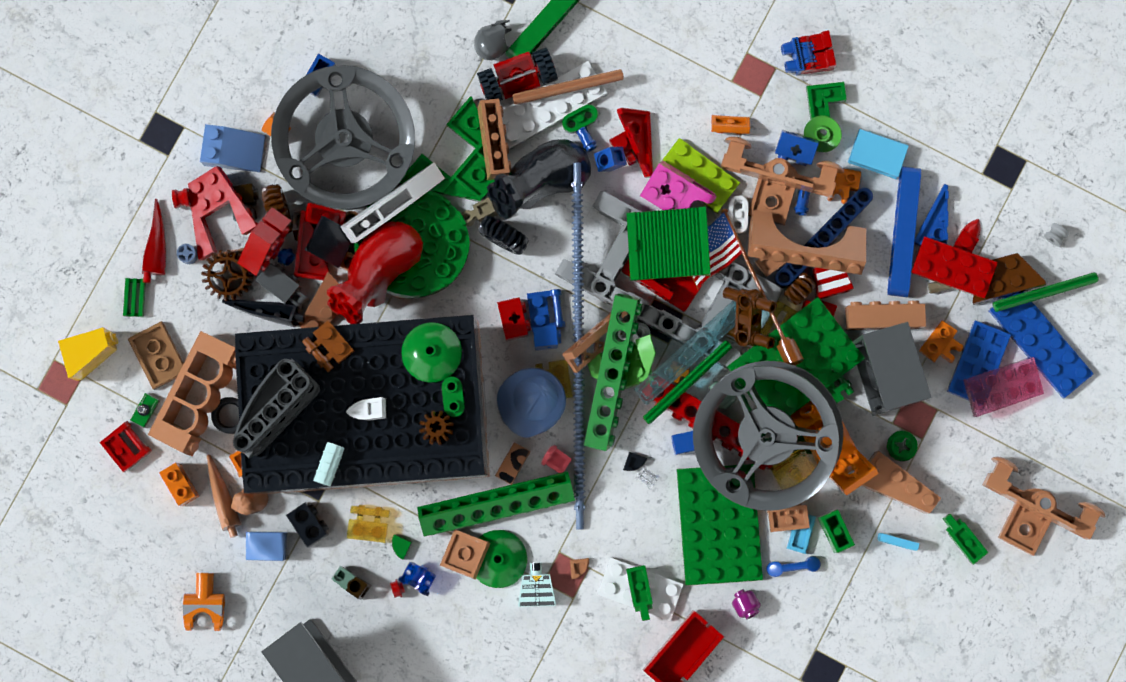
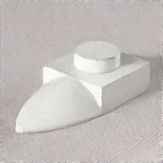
M379 397L358 401L350 406L346 413L353 418L368 421L385 419L386 398Z

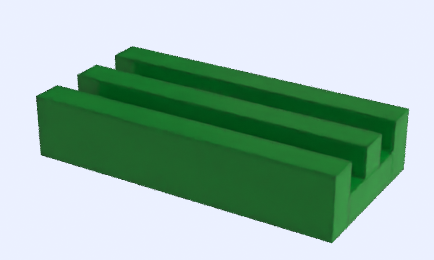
M125 278L124 317H144L146 283L143 282V279ZM133 283L131 313H129L130 284ZM137 283H140L139 311L135 313Z

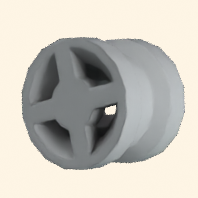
M1053 223L1050 232H1046L1044 237L1051 244L1060 247L1063 238H1067L1069 232L1061 225Z

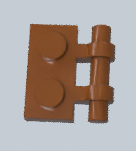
M329 320L313 332L317 338L315 342H312L309 337L302 341L307 347L306 351L312 354L317 359V364L327 372L334 368L329 362L331 359L334 358L340 364L341 361H344L354 352ZM323 345L329 353L324 356L318 349L319 346Z

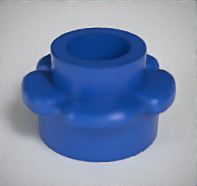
M291 248L288 250L282 249L278 254V262L285 266L290 265L295 259V254Z

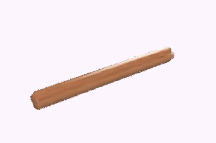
M619 69L515 93L512 97L514 104L517 105L624 79L623 71Z

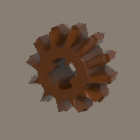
M802 273L789 285L784 295L791 303L799 305L815 289L816 282L810 275Z
M431 411L432 418L425 414L424 417L428 421H420V424L425 426V428H421L419 431L420 433H426L423 439L428 440L430 438V444L433 445L437 439V443L442 445V437L444 440L449 441L446 433L453 435L454 432L448 428L453 427L454 423H447L451 417L447 415L443 418V411L439 412L438 417L435 411ZM437 423H440L439 426L442 427L441 430H437L436 433H433L435 430L432 429V426H436Z

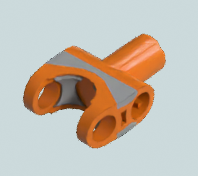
M196 573V594H184L183 620L186 631L193 630L195 619L201 612L210 615L212 623H214V631H221L225 615V595L213 594L214 573Z

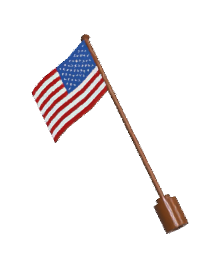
M723 209L721 211L722 215L708 226L711 276H692L697 289H699L707 279L727 268L742 254L763 298L767 299L727 214L728 210ZM774 312L770 313L781 337L777 349L783 362L795 366L804 361V358L795 339L785 338Z

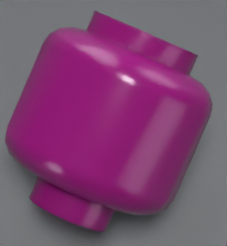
M742 589L734 594L735 598L732 601V606L740 618L748 620L760 612L761 604L753 591Z

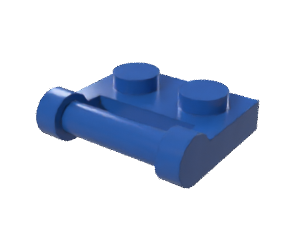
M561 289L527 293L532 332L534 327L556 325V329L566 327L565 321H563L560 301ZM547 297L553 298L556 321L554 323H550Z

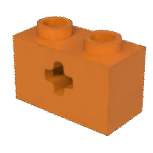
M174 463L159 472L178 506H184L199 497L198 492L180 463Z

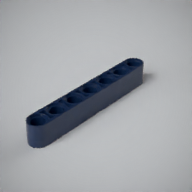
M865 187L859 189L804 246L813 248L828 247L869 205L873 199L872 191ZM859 194H865L868 200L862 202L859 199ZM846 207L853 208L854 215H848L845 210ZM832 221H839L841 223V228H834L832 225ZM826 234L828 241L822 242L819 239V235ZM786 263L775 276L776 285L781 288L788 287L808 266L802 265L801 269H796L792 263ZM786 274L789 277V282H781L779 275Z

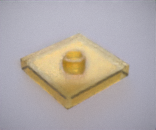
M799 449L783 462L772 466L770 470L780 489L783 490L806 479L812 473L814 467L805 450Z

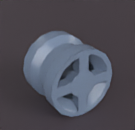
M182 244L177 249V257L185 264H193L198 259L197 249L190 244Z

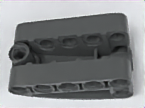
M282 359L258 386L243 411L233 438V447L237 451L244 453L249 459L260 455L320 392L319 384L295 360ZM312 385H314L313 391L308 393L311 390Z

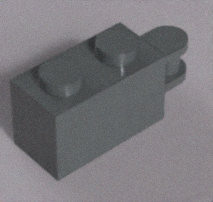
M270 263L265 272L262 271L255 280L285 304L292 302L302 310L303 304L310 299L300 292L302 288L298 284L300 281L292 274L289 277L284 274L285 269L279 264L275 263L273 265ZM297 294L300 295V297L298 298V300L295 302V301L293 300L294 297H295Z

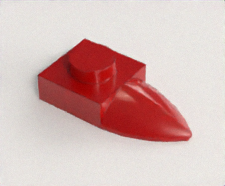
M979 219L971 221L961 230L953 247L970 253L973 252L980 236L981 227Z

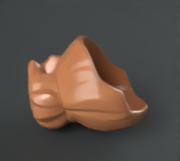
M243 488L241 492L234 495L231 509L246 516L258 513L266 507L269 496L268 494H246Z

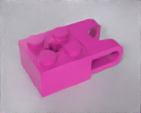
M663 160L658 164L640 194L642 198L662 210L692 208L693 201L700 200L710 204L716 199L714 192ZM668 184L671 192L666 191L663 185L666 186Z

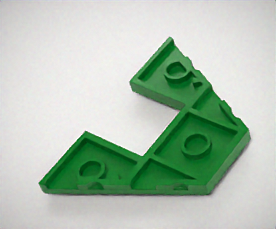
M470 96L446 125L471 145L474 150L451 177L438 167L445 179L434 186L431 191L480 202L488 193L487 186L495 180H487L478 110L472 96ZM421 154L407 170L399 185H402L433 162L424 154Z

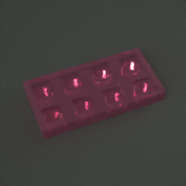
M1029 357L963 380L973 417H979L1044 394L1034 357Z

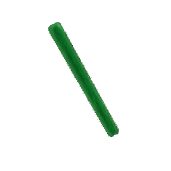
M1096 272L995 301L992 306L995 312H999L1094 284L1099 281Z
M725 340L643 416L644 421L647 424H651L732 349L731 344Z

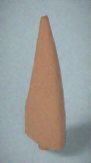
M207 455L210 485L222 531L228 530L230 538L238 536L235 527L240 526L241 522L238 513L231 509L232 498L211 455Z

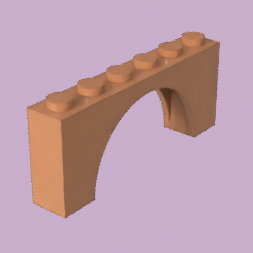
M753 210L749 225L748 256L862 275L866 264V228L847 226L844 237L836 244L822 248L806 247L786 238L774 224L772 213Z

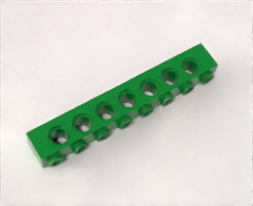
M619 293L614 297L584 446L607 451L610 446L613 447L615 435H613L614 428H617L619 422L617 411L621 409L623 398H620L621 392L625 390L627 380L624 379L625 373L629 372L631 361L628 360L629 354L633 353L635 342H632L633 335L637 334L639 323H636L637 316L641 315L643 304H640L641 298ZM623 311H626L630 314L629 321L623 320ZM619 330L626 333L625 340H621L618 337ZM615 349L622 352L621 359L614 356ZM611 368H615L618 371V377L611 376ZM607 387L613 388L614 396L607 394ZM603 406H608L610 408V415H607L603 412ZM599 424L606 427V433L599 431Z
M566 471L417 507L423 536L425 537L550 506L566 504L575 501L569 473Z

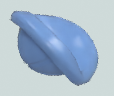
M526 368L515 372L503 382L497 393V405L501 418L508 428L518 436L528 438L547 431L558 422L565 410L566 395L562 384L553 374L540 368Z

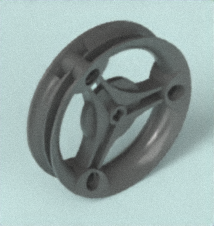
M330 66L307 74L285 93L273 118L271 144L273 155L281 174L300 195L321 206L334 209H355L380 200L397 187L412 161L415 147V129L406 102L387 80L369 70L355 66ZM338 75L342 78L340 85L334 86L331 83L333 76ZM352 83L372 90L390 107L398 125L399 146L392 150L374 141L372 130L367 120L359 113L350 110L346 88ZM323 87L329 90L330 113L325 115L317 125L315 131L316 146L298 161L292 158L288 143V132L292 116L305 97L316 89ZM333 91L343 92L345 109L336 110ZM341 133L349 135L347 143H344V141L342 143L339 142L341 138L339 135ZM375 146L389 152L387 161L370 155L371 147ZM319 152L324 159L308 170L303 163ZM394 156L402 158L403 162L400 166L392 164L391 160ZM364 159L380 162L386 165L387 174L379 182L365 190L354 193H334L321 189L311 183L310 177L312 172L327 163L339 167H350ZM296 167H300L303 170V175L300 178L293 176L292 172Z
M757 361L745 364L729 372L709 390L696 413L693 427V445L697 461L705 477L726 498L751 509L764 511L782 510L806 501L826 483L841 454L843 424L840 411L831 393L811 373L785 362ZM738 378L744 379L746 382L745 387L738 385ZM757 380H776L800 390L815 405L824 426L820 430L796 426L791 416L784 410L774 406H767L763 402L754 386ZM748 391L757 406L753 410L744 395ZM727 395L738 397L745 415L738 431L739 443L743 454L736 468H725L722 465L715 451L712 438L715 414ZM767 432L771 434L768 439L765 437ZM798 435L816 437L815 443L798 441ZM829 437L832 440V444H824L822 438ZM797 449L817 451L820 457L819 463L812 473L800 483L787 489L775 491L753 488L750 476L761 464L774 465L781 463ZM747 457L755 461L748 474L739 470ZM732 479H738L740 481V486L734 485L732 483Z

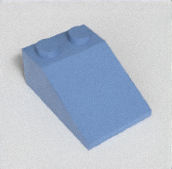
M205 124L200 162L208 167L218 166L225 169L260 173L265 135Z

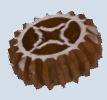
M279 184L268 185L262 189V200L266 214L271 208H274L291 220L288 228L292 232V219L282 187Z
M227 249L225 255L224 251L220 250L219 256L214 252L212 254L213 259L209 257L206 259L210 265L203 264L202 266L208 270L201 272L202 276H207V278L202 280V283H209L205 289H213L210 293L211 296L217 292V299L224 295V300L228 301L229 295H231L232 300H235L236 294L241 298L243 296L242 291L246 293L249 291L245 285L252 286L253 283L248 279H253L254 275L248 274L249 271L241 265L239 266L242 273L232 268L231 261L238 264V251L231 255V249ZM225 260L223 270L213 271V267L217 262ZM227 269L232 274L228 282L223 276ZM213 277L223 282L224 289L214 282ZM243 279L239 287L230 290L232 280Z

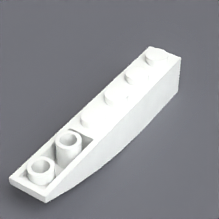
M432 163L343 224L341 229L351 243L358 242L445 179L436 164Z

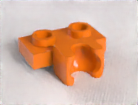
M844 169V173H837L833 196L835 194L840 195L842 204L847 202L850 190L856 192L859 190L861 171ZM827 197V200L832 201V198Z
M941 320L919 352L934 363L940 355L949 363H953L955 357L950 351L957 350L961 352L964 346L953 339L958 331Z

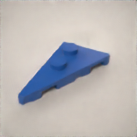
M944 184L915 237L914 244L921 246L924 236L947 244L948 185Z

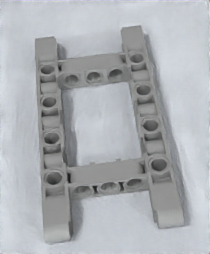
M600 191L593 207L600 211L601 215L623 227L598 273L596 274L585 267L582 269V272H584L582 278H584L582 280V283H584L582 289L613 306L614 297L618 293L640 298L631 292H625L616 287L615 281L629 257L627 213L641 211L604 191ZM563 259L555 275L570 284L574 283V280H572L574 278L572 274L574 272V269H572L574 263H572V260L570 262ZM733 261L727 268L714 275L724 282L698 329L691 328L684 324L683 320L664 310H658L642 298L640 304H643L641 315L637 316V320L707 358L723 343L715 338L735 303L733 300L723 298V290L726 287L737 290L759 289L750 270ZM734 272L742 274L743 278L741 281L733 278ZM756 274L767 299L777 302L783 289ZM599 283L604 284L606 290L602 293L597 292L595 286ZM670 320L673 323V327L665 329L662 324L663 321ZM703 338L706 341V347H698L696 344L697 339ZM732 348L717 364L728 369L727 366L739 358L741 354Z

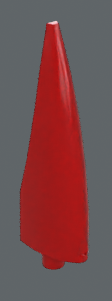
M156 198L152 227L143 255L142 274H144V283H151V275H165L166 268L165 232L161 210Z

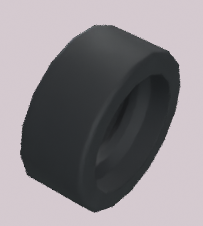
M225 397L220 400L218 407L211 412V420L219 431L235 434L237 425L233 427L223 425L219 419V413L228 404L238 407V399Z

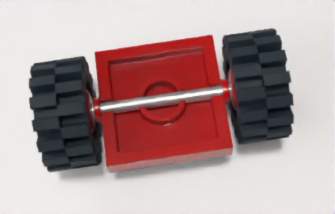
M543 48L532 53L535 65L529 51L493 64L498 79L495 78L492 68L478 72L477 76L486 100L499 99V101H502L503 98L499 87L502 89L505 100L511 98L515 93L541 87L537 73L543 85L558 80L548 49Z

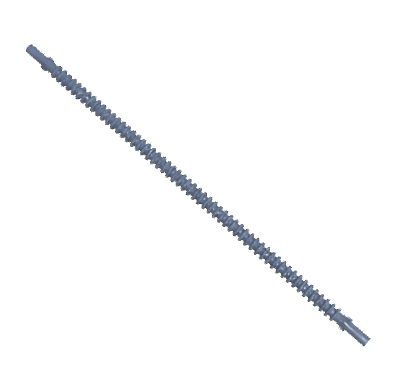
M573 163L572 187L574 194L571 195L574 197L571 200L574 202V205L571 207L574 208L572 211L574 213V216H572V219H574V222H572L574 224V227H572V230H574V233H572L574 236L572 239L574 241V244H572V247H574V250H572L574 252V255H572V258H574V261H572L574 263L572 267L574 269V272H572L574 278H572L574 280L572 284L574 286V289H572L574 294L572 297L575 299L572 300L574 302L572 308L575 310L572 313L575 316L572 319L575 322L572 324L575 325V328L572 330L575 333L572 335L575 336V339L572 341L575 343L584 336L582 330H584L582 328V325H584V322H582V319H584L582 317L584 313L582 311V308H584L582 302H584L582 300V297H584L582 291H584L582 289L584 285L582 283V280H584L582 278L584 274L582 272V269H584L582 258L584 256L581 254L584 252L581 249L584 246L581 243L584 240L581 238L584 235L581 233V230L584 229L581 227V224L584 223L581 222V219L584 217L581 216V213H583L581 210L583 207L581 205V202H583V199H581L583 196L581 194L583 182H581V163ZM581 355L574 361L577 366L581 363ZM584 367L579 372L573 373L575 375V378H573V381H575V384H573L575 386L573 390L575 392V395H573L575 401H573L575 403V406H573L575 412H573L575 414L573 418L575 420V423H573L575 429L573 431L576 433L573 436L576 439L573 442L576 445L573 447L576 450L573 453L576 456L573 458L576 459V462L573 464L576 465V468L573 470L576 473L573 475L576 476V479H574L576 482L574 485L576 487V490H574V493H576V496H574L576 499L574 510H576V530L584 529V498H586V496H583V493L586 492L583 490V487L586 486L583 484L585 481L583 479V476H585V473H583V470H585L583 468V465H585V462H583V459H585L583 456L585 453L583 451V448H585L583 442H585L583 440L585 436L583 434V431H585L583 428L585 425L583 423V420H585L583 414H585L583 412L585 408L583 406V403H585L583 397L585 395L582 394L585 391L582 388L585 386L582 383L585 380L582 377L585 375L582 372L585 369Z

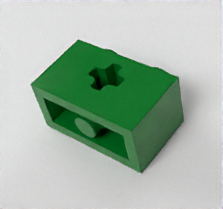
M838 509L818 517V521L834 553H839L855 545Z

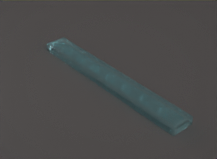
M732 301L634 389L644 404L648 405L735 327L736 301Z

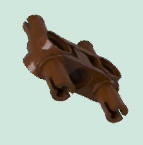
M726 287L723 290V298L736 301L735 325L727 322L724 323L721 327V333L734 337L737 344L743 347L758 345L767 349L772 348L775 339L761 334L762 310L770 313L775 312L777 302L763 298L757 289L737 290Z

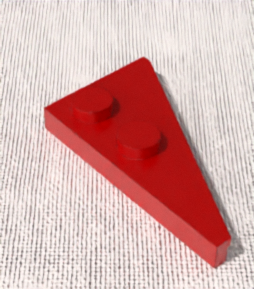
M619 108L617 109L618 116L645 178H650L653 174L650 111Z
M302 210L294 276L324 280L327 272L330 273L326 261L305 251L314 229L311 223L304 222L306 210Z

